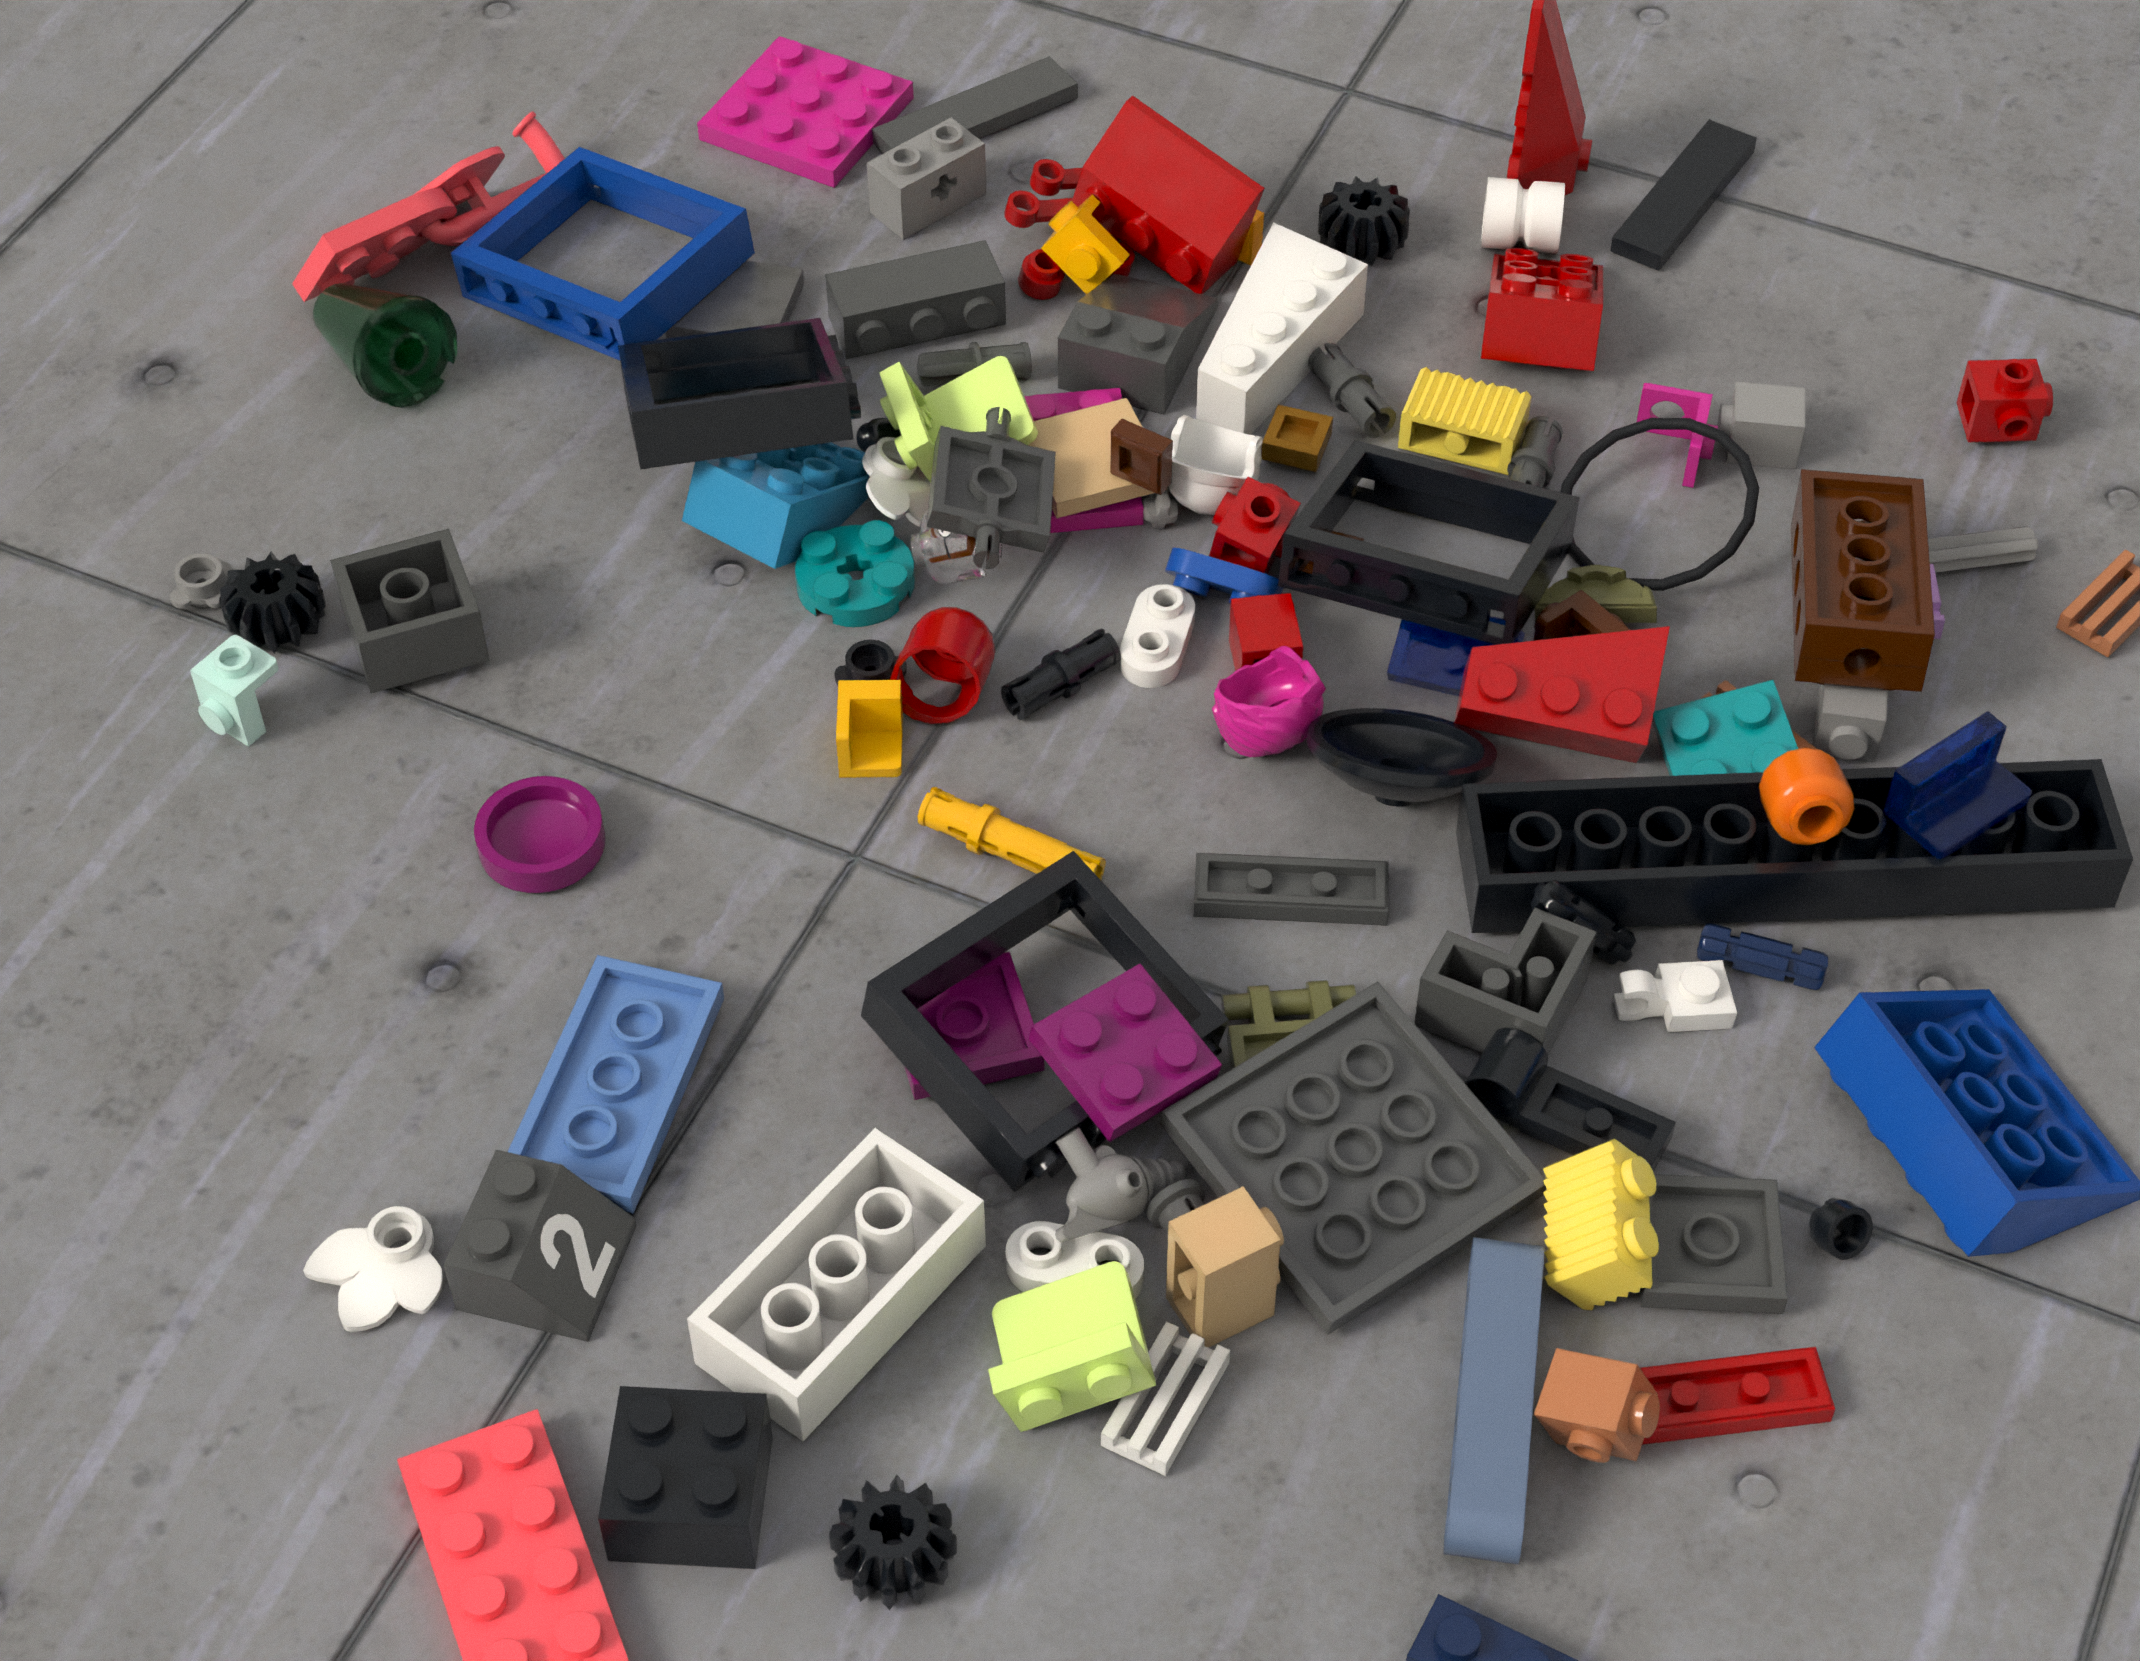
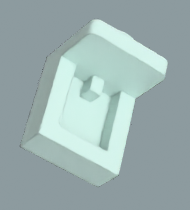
M232 635L190 670L200 702L198 707L199 715L211 730L219 735L227 733L248 747L266 733L255 690L279 670L276 658L242 637Z

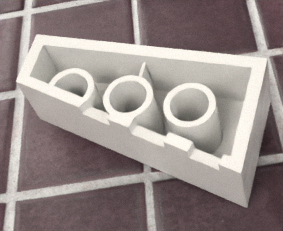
M1273 222L1198 368L1196 419L1251 435L1275 410L1278 404L1311 371L1308 361L1314 350L1320 347L1326 355L1328 352L1325 350L1324 344H1337L1364 315L1368 264Z

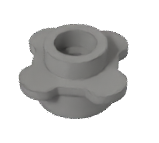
M207 553L192 554L183 558L174 568L173 574L177 586L169 595L172 605L179 609H185L191 605L197 608L221 607L219 589L227 585L228 571L233 570L232 565L228 562L220 561L217 557Z

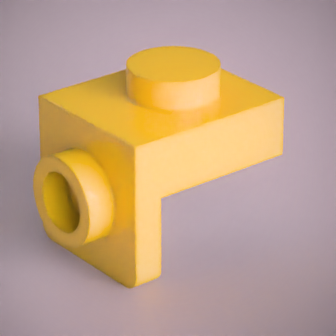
M1093 194L1079 207L1072 201L1068 202L1050 220L1048 225L1054 232L1041 247L1086 295L1118 269L1130 255L1091 215L1100 203Z

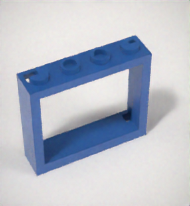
M578 147L453 250L451 257L464 298L620 361L618 345L659 339L748 260L755 251L746 208ZM590 200L693 238L621 302L517 262Z

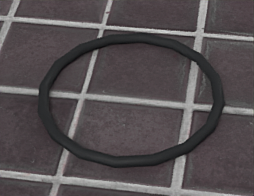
M1649 418L1611 431L1580 455L1561 485V493L1572 495L1574 485L1591 460L1618 440L1652 429L1689 430L1717 441L1738 461L1747 487L1743 519L1724 548L1697 568L1663 579L1629 578L1639 583L1643 588L1644 586L1649 587L1652 591H1664L1705 577L1735 554L1755 522L1759 485L1749 455L1724 431L1691 418ZM1573 537L1568 554L1580 567L1595 565L1575 544Z

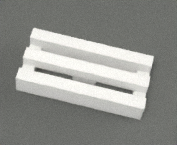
M1166 1321L1148 1352L1155 1381L1170 1355L1174 1353L1178 1355V1358L1131 1439L1125 1438L1124 1435L1151 1388L1121 1398L1101 1432V1446L1166 1476L1230 1363V1350L1218 1344L1215 1350L1205 1347L1204 1338L1193 1333L1189 1339L1179 1335L1178 1326ZM1194 1363L1204 1367L1157 1451L1147 1448L1149 1441Z

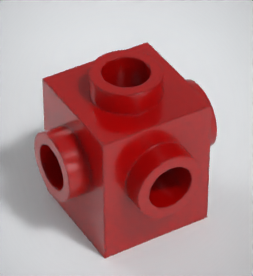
M2037 359L1971 360L1967 362L1956 402L1967 441L2005 442L2037 440L2043 417H2049L2053 408L2052 386L2049 382L2043 381Z
M1248 476L1237 496L1227 492L1215 512L1212 524L1218 526L1215 532L1209 556L1267 574L1277 557L1281 558L1284 533L1297 517L1301 503L1290 498L1288 493L1279 486L1271 483H1261Z

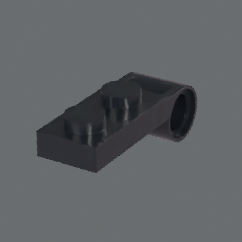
M1502 1028L1493 1034L1465 1084L1494 1118L1520 1129L1522 1133L1572 1155L1616 1139L1637 1156L1644 1158L1654 1172L1672 1139L1675 1121L1547 1066L1548 1055L1544 1047L1534 1037L1521 1030Z

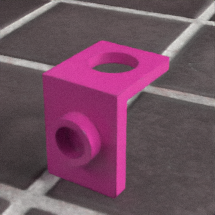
M1651 383L1643 384L1637 422L1649 418H1658L1652 412V406L1658 402L1669 401L1676 403L1683 409L1685 415L1682 418H1691L1718 429L1717 425L1707 424L1713 394ZM1652 429L1646 431L1691 440L1682 486L1694 488L1699 459H1712L1715 440L1689 430Z

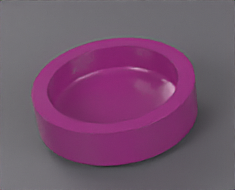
M530 777L504 786L490 796L482 805L474 824V837L482 867L494 881L506 888L519 892H551L574 884L585 877L596 866L605 847V830L602 814L595 797L580 784L560 777Z

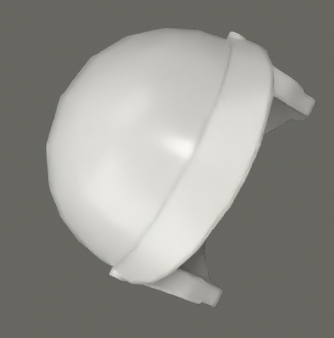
M1186 415L1181 416L1177 420V424L1171 434V440H1173L1172 483L1168 488L1184 507L1197 514L1215 515L1219 504L1227 492L1237 496L1248 476L1258 481L1262 460L1261 445L1263 438L1232 431Z

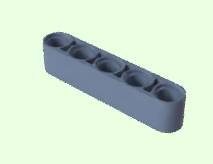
M1473 1237L1447 1501L1444 1555L1519 1564L1526 1510L1544 1246Z

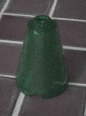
M338 283L326 288L315 302L313 320L317 329L361 388L373 399L393 407L404 408L422 403L436 393L445 382L440 377L448 361L452 364L455 362L458 353L457 331L450 315L433 301L416 295Z

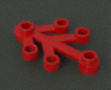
M1039 160L1034 164L1030 177V186L1036 193L1043 196H1054L1060 190L1076 189L1082 168L1064 169L1061 164L1054 160ZM1015 191L1008 197L1004 216L1011 225L1018 228H1028L1034 223L1050 222L1073 198L1038 200L1034 194L1028 191ZM1110 233L1130 255L1109 277L1113 274L1128 276L1134 262V252L1126 244L1120 243L1118 238ZM1037 249L1024 258L1018 276V284L1021 290L1032 298L1039 300L1051 299L1060 292L1065 272L1042 249Z

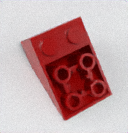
M1523 248L1506 249L1505 255L1494 254L1481 359L1594 371L1603 310V265L1593 264V258L1580 254H1563L1560 257V261L1539 259L1538 252Z

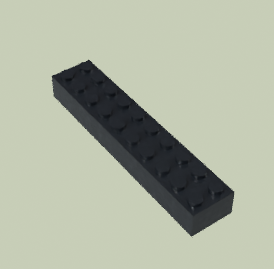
M2102 759L1842 769L1853 792L1854 811L1850 822L1838 835L1826 842L1813 845L1793 844L1781 838L1775 831L1761 802L1759 783L1763 772L1463 784L1456 829L1472 933L1522 931L1533 912L1530 903L1535 896L1534 888L1540 882L1547 884L1551 880H1557L1573 891L1574 895H1579L1623 927L2115 908L2132 864L2133 856Z

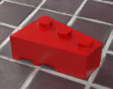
M1670 626L1472 647L1464 670L1454 723L1478 731L1637 763L1648 745Z

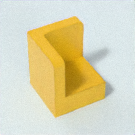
M838 680L836 745L839 778L898 777L901 775L903 745L901 680Z

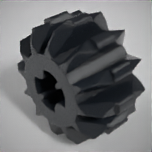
M1355 176L1350 185L1343 182H1335L1333 191L1323 194V200L1319 205L1318 234L1320 235V243L1355 259L1365 260L1371 266H1373L1376 257L1392 260L1395 250L1403 248L1405 240L1408 238L1410 215L1408 199L1398 194L1397 185L1381 186L1378 177L1371 182H1362Z
M271 551L265 560L259 562L246 557L244 570L228 571L227 585L219 589L221 595L219 602L226 627L232 635H238L258 648L266 644L275 654L280 644L289 642L299 647L301 634L312 635L318 633L319 619L325 616L324 608L326 607V601L319 577L314 572L312 565H303L295 554L278 560Z
M897 1474L889 1485L890 1491L879 1492L874 1485L866 1480L864 1487L861 1489L863 1502L843 1499L842 1505L839 1507L841 1523L832 1525V1529L829 1532L830 1548L837 1554L833 1559L834 1569L840 1581L853 1580V1592L858 1596L860 1602L877 1590L881 1591L882 1602L889 1610L897 1601V1593L907 1592L913 1600L921 1604L926 1596L924 1582L944 1585L948 1577V1563L946 1561L954 1559V1555L957 1554V1537L950 1530V1527H952V1513L947 1504H933V1493L928 1488L927 1483H924L909 1494L906 1493L904 1482ZM888 1540H900L899 1544L888 1545L886 1542Z

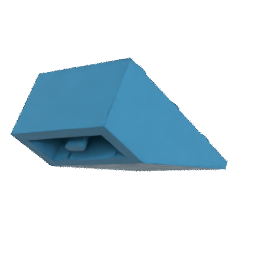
M831 442L697 461L694 465L682 521L774 569L796 562L801 553V542L806 535L814 531H827L840 527L869 498L866 490L869 475L862 464L865 452L855 448L840 447Z

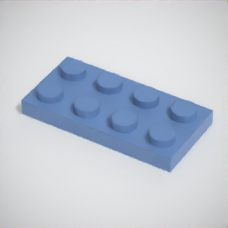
M597 955L508 1152L561 1164L624 1211L633 1214L724 1001L722 983Z

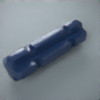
M1712 923L1706 924L1702 930L1697 948V958L1701 961L1725 960L1733 962L1732 969L1780 982H1784V978L1787 976L1794 978L1793 985L1810 990H1819L1824 982L1828 967V955L1824 952L1804 947L1802 953L1792 951L1793 944L1741 931L1740 937L1730 935L1731 928Z

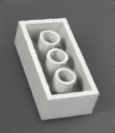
M874 1128L687 1318L695 1364L733 1392L767 1394L770 1418L798 1439L804 1441L985 1248L984 1200Z

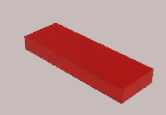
M1816 1347L1640 1368L1657 1392L1660 1403V1413L1656 1429L1651 1437L1644 1438L1642 1445L1831 1422L1835 1412V1406Z

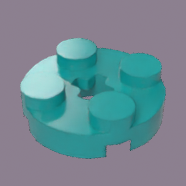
M872 520L864 525H845L827 531H814L806 535L801 542V553L795 564L798 597L806 610L815 616L816 609L824 614L832 615L833 624L844 627H864L883 622L899 611V602L907 594L910 598L914 591L915 572L912 553L908 546L895 536L893 527L887 522ZM862 571L863 578L852 580V577L845 573Z

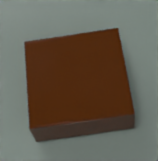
M1121 418L1111 430L1110 473L1151 492L1162 495L1172 483L1173 440Z

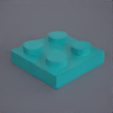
M1774 680L1664 708L1653 713V727L1670 776L1764 772L1775 758L1787 751L1798 749Z

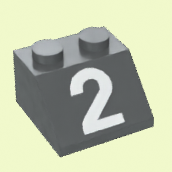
M495 1150L444 1263L455 1309L588 1342L635 1231V1218L561 1164Z

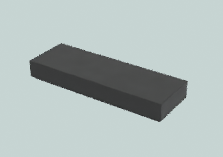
M1196 852L1193 917L1387 926L1389 861Z

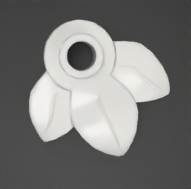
M881 438L877 444L868 447L862 458L863 467L869 475L866 483L869 498L875 507L887 517L897 520L906 515L913 524L923 529L931 530V528L926 527L931 487L930 481L919 467L910 470L906 466L895 445V438Z
M403 1206L389 1207L380 1211L371 1219L367 1228L338 1230L312 1253L303 1269L305 1276L311 1280L341 1286L338 1293V1312L343 1328L349 1332L365 1331L378 1327L392 1316L399 1305L411 1312L425 1314L438 1299L443 1285L442 1268L431 1255L434 1248V1235L431 1225L425 1217ZM402 1240L409 1241L407 1244L401 1247L390 1248V1246L395 1242Z

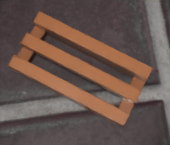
M2125 549L2060 614L2056 628L2102 655L2109 657L2140 626L2139 600L2104 637L2096 633L2140 589V567L2133 564L2135 554ZM2123 578L2126 579V581L2082 625L2079 624V622Z

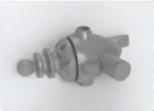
M1080 1128L1069 1132L1058 1139L1056 1143L1077 1178L1071 1185L1066 1198V1203L1069 1207L1068 1221L1064 1226L1056 1230V1239L1059 1242H1065L1132 1221L1147 1209L1150 1201L1161 1190L1185 1178V1166L1178 1160H1171L1169 1162L1162 1158L1140 1160L1131 1155L1116 1154L1115 1150L1107 1145H1102L1093 1150Z

